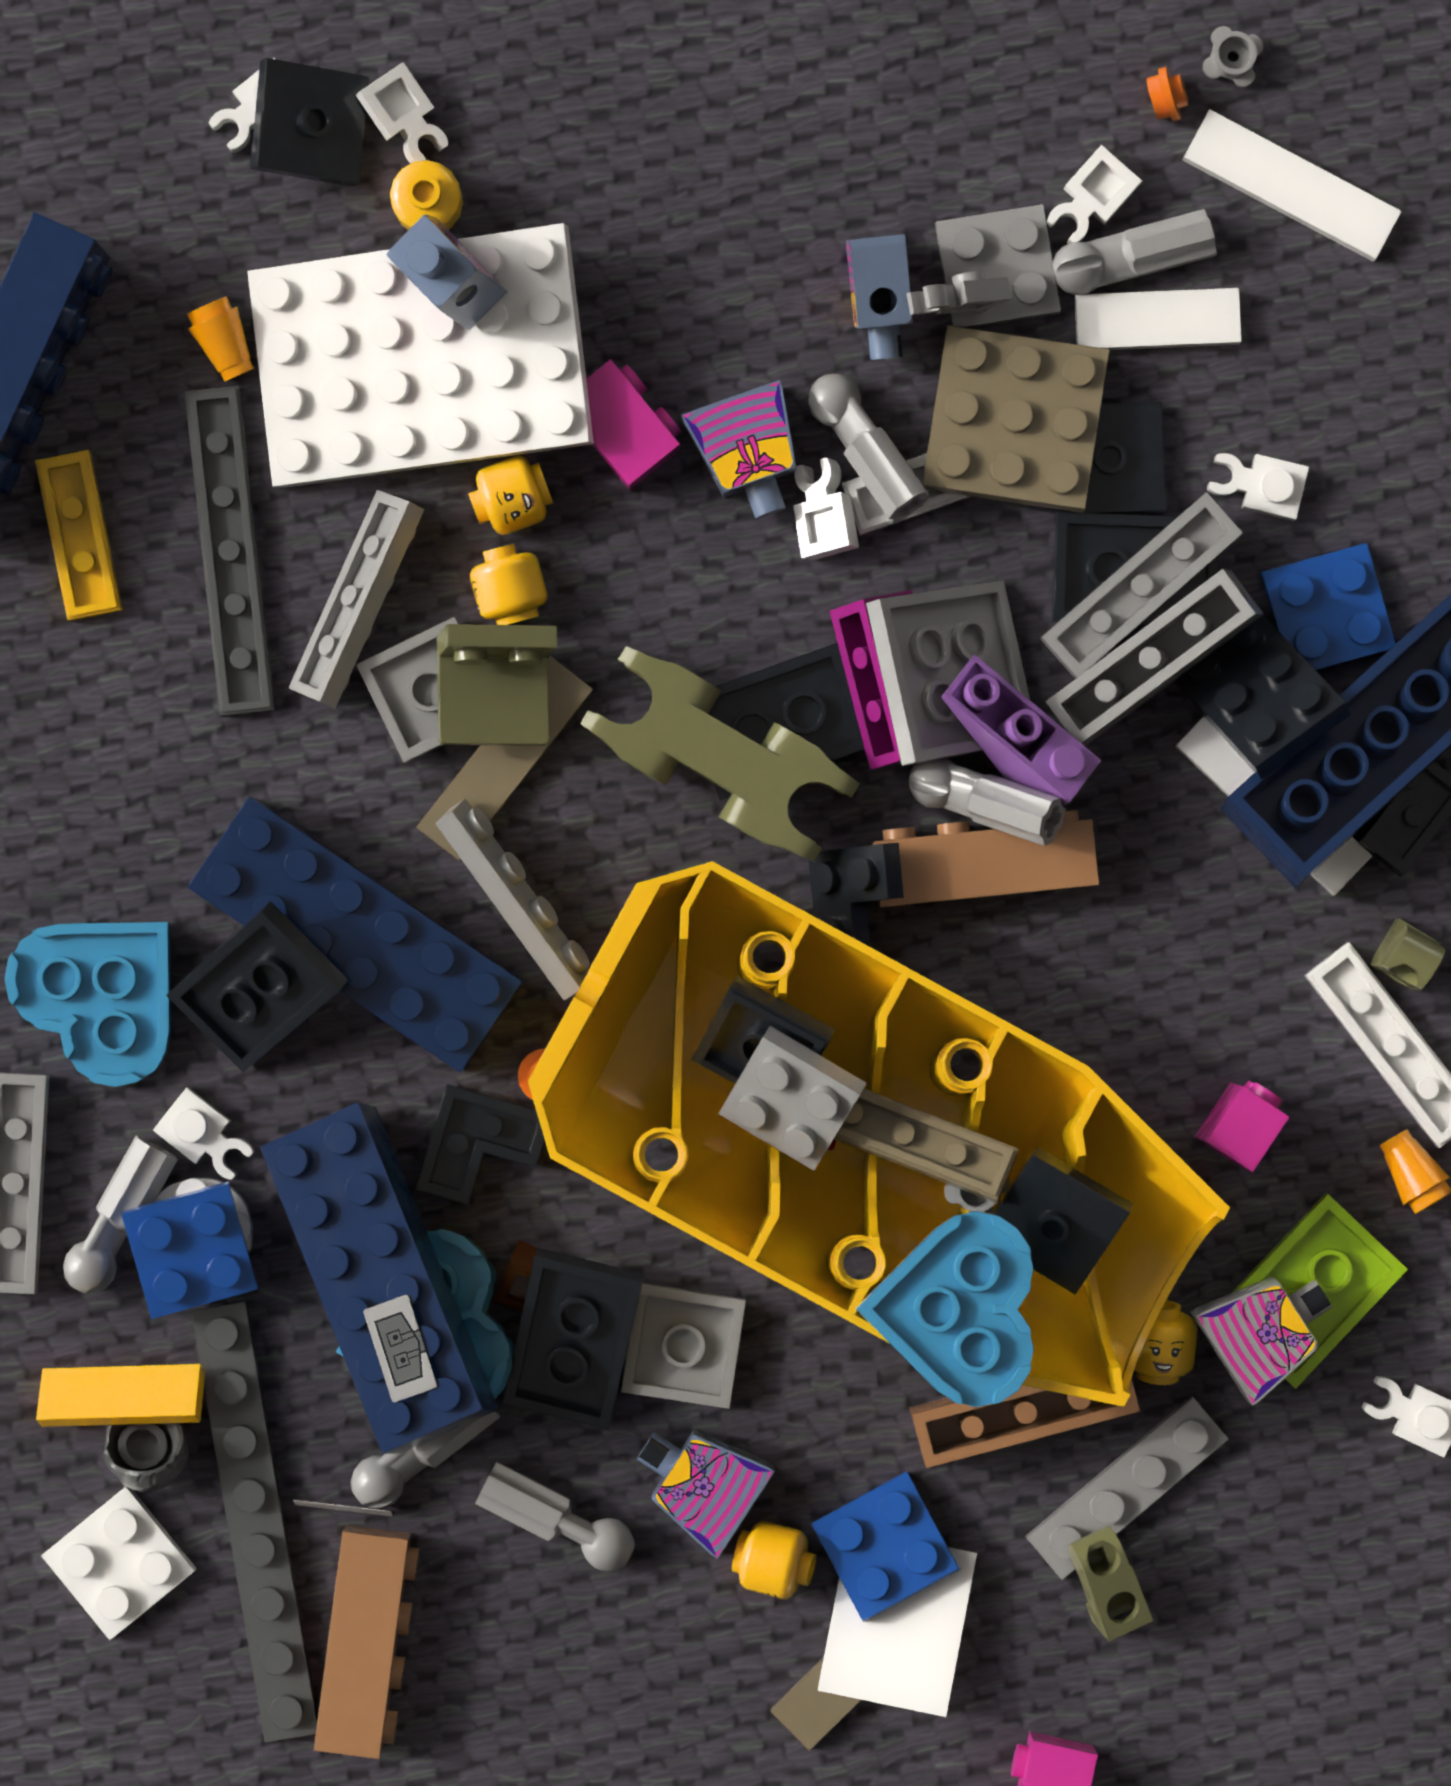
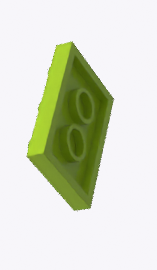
M1324 1193L1232 1293L1270 1277L1278 1280L1288 1296L1313 1280L1319 1284L1330 1301L1332 1308L1306 1324L1319 1347L1285 1378L1296 1389L1408 1269L1329 1194Z

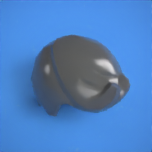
M181 1423L107 1425L103 1457L109 1470L124 1487L139 1492H152L167 1487L183 1473L187 1465L190 1447Z

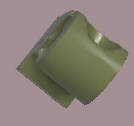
M1396 918L1370 961L1369 966L1409 990L1420 991L1434 975L1445 955L1446 948L1441 946L1440 942L1405 921Z
M1106 1526L1068 1545L1071 1560L1088 1601L1085 1604L1091 1621L1109 1642L1153 1621L1131 1564L1129 1565L1123 1547L1110 1526ZM1133 1608V1611L1127 1617L1112 1619Z

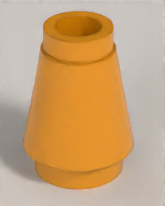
M227 296L187 314L192 324V327L188 328V330L218 373L220 372L224 382L254 369L250 361L251 357L238 307L232 308Z
M1408 1129L1380 1145L1381 1150L1385 1154V1160L1403 1206L1409 1204L1413 1212L1417 1214L1451 1194V1188L1446 1182L1450 1176L1419 1142L1411 1136Z

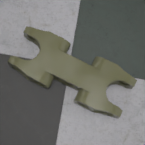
M626 646L618 660L628 670L637 674L648 683L652 691V703L649 711L641 720L632 724H618L598 713L588 710L580 724L608 745L623 762L664 786H667L679 764L701 775L731 793L730 798L718 816L720 819L762 844L782 848L814 862L822 847L800 833L792 825L788 816V804L791 796L797 789L807 784H820L841 795L852 798L860 783L836 766L819 747L775 722L761 745L709 715L722 692L721 690L677 663L659 660Z

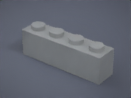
M1222 569L1045 702L1066 731L1082 745H1088L1261 617L1263 612L1232 570Z

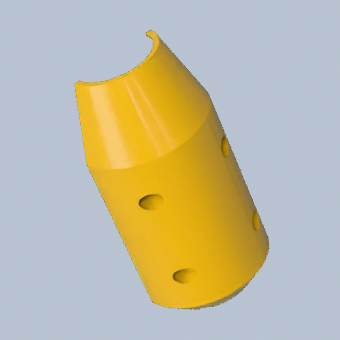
M713 861L636 883L528 1080L550 1159L889 1343L855 1308L936 1227L955 1215L966 1214L971 1211L966 1210L959 1203L951 1204L947 1201L944 1195L946 1183L837 1140L834 1150H827L813 1171L718 1114L735 1083L691 1059L737 975L833 1027L835 1031L821 1056L866 1082L867 1084L864 1089L1017 1148L1019 1154L1009 1176L1010 1187L1035 1148L1039 1147L1133 1203L1130 1214L1076 1295L1033 1270L1030 1292L1018 1308V1311L1030 1327L1034 1348L1030 1364L1032 1365L1031 1371L1022 1385L1124 1407L1131 1395L1129 1393V1386L1136 1363L1165 1301L1199 1245L1213 1227L1224 1220L1230 1207L1084 1063ZM772 943L782 950L784 963L779 971L765 973L755 966L753 952L758 945ZM958 1050H969L979 1060V1072L971 1081L958 1079L951 1070L950 1062L952 1056ZM663 1138L674 1144L678 1157L671 1169L656 1171L646 1162L645 1151L651 1141ZM1007 1192L1002 1193L999 1203H995L993 1206L994 1212ZM858 1246L868 1249L874 1259L872 1271L862 1279L850 1277L846 1273L843 1263L846 1253Z

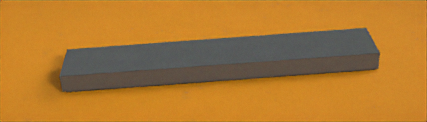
M239 386L185 391L220 716L275 711L241 390Z

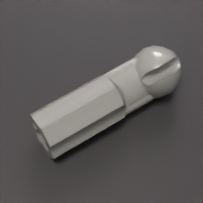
M1205 209L1095 240L1072 242L1061 247L1054 256L1052 267L1055 272L1056 284L1067 293L1086 295L1098 287L1215 257L1217 255L1215 236L1210 219Z
M837 373L823 375L814 382L809 392L808 405L812 416L823 425L832 427L846 448L844 452L845 457L888 519L894 523L907 518L912 512L924 505L930 497L929 493L882 427H876L862 408V396L857 384L846 375Z
M949 758L917 763L910 772V791L915 800L925 807L944 808L970 817L974 822L1043 846L1051 844L1057 832L1063 826L1066 808L1062 806L1060 797L992 774L985 775L956 765Z
M135 1136L96 1206L99 1217L85 1241L75 1244L65 1256L63 1264L64 1276L71 1287L82 1293L91 1294L105 1290L112 1283L117 1271L116 1255L127 1237L121 1213L128 1209L155 1202L178 1160L174 1154L145 1138Z
M499 1412L490 1413L405 1452L372 1455L361 1460L354 1469L350 1482L353 1494L363 1506L371 1509H384L395 1504L401 1496L407 1481L427 1466L436 1468L499 1419Z
M496 1461L475 1503L547 1541L563 1535L581 1544L586 1560L594 1568L602 1571H612L624 1567L635 1548V1542L629 1528L621 1521L605 1518L590 1522L572 1513L571 1499L498 1461Z

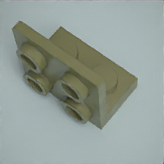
M447 624L437 635L439 742L442 745L543 746L549 741L547 657L557 648V626Z

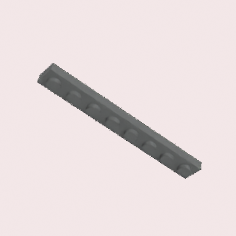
M245 1300L193 1309L191 1314L199 1361L205 1370L204 1390L264 1742L316 1734L318 1713L248 1303Z

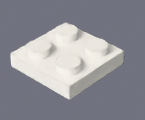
M124 1487L41 1555L109 1640L119 1634L197 1569L137 1494L127 1487Z

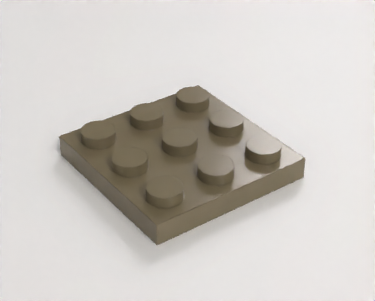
M947 325L922 482L924 488L931 491L1084 513L1109 349Z

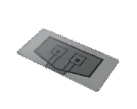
M403 1295L365 1309L363 1313L392 1402H398L436 1388L437 1383L408 1295Z

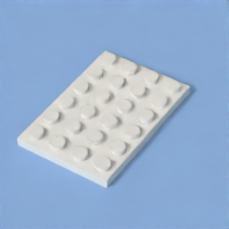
M561 223L458 239L508 291L470 331L441 312L388 258L386 254L389 250L247 271L272 487L301 486L594 444L569 227ZM474 285L462 291L456 301L460 302L472 292Z

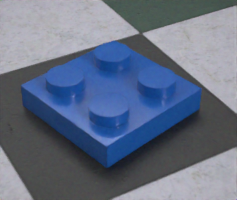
M1367 543L1260 573L1275 628L1315 670L1390 650L1395 645Z
M229 1181L122 1211V1219L151 1319L258 1289L257 1279Z
M907 1471L811 1523L863 1622L870 1620L961 1570Z

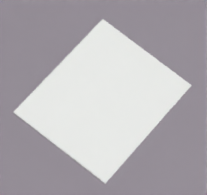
M949 1548L961 1570L866 1622H863L839 1578L817 1691L946 1717L977 1553Z

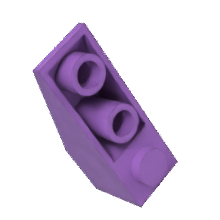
M976 655L971 657L941 696L1005 779L1060 797L1062 806L1071 802L1101 762L1096 755Z

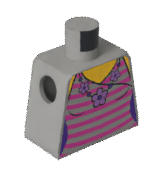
M1270 1277L1201 1305L1190 1311L1245 1400L1253 1406L1316 1351L1319 1345L1306 1324L1330 1310L1332 1305L1315 1280L1288 1296L1278 1280Z

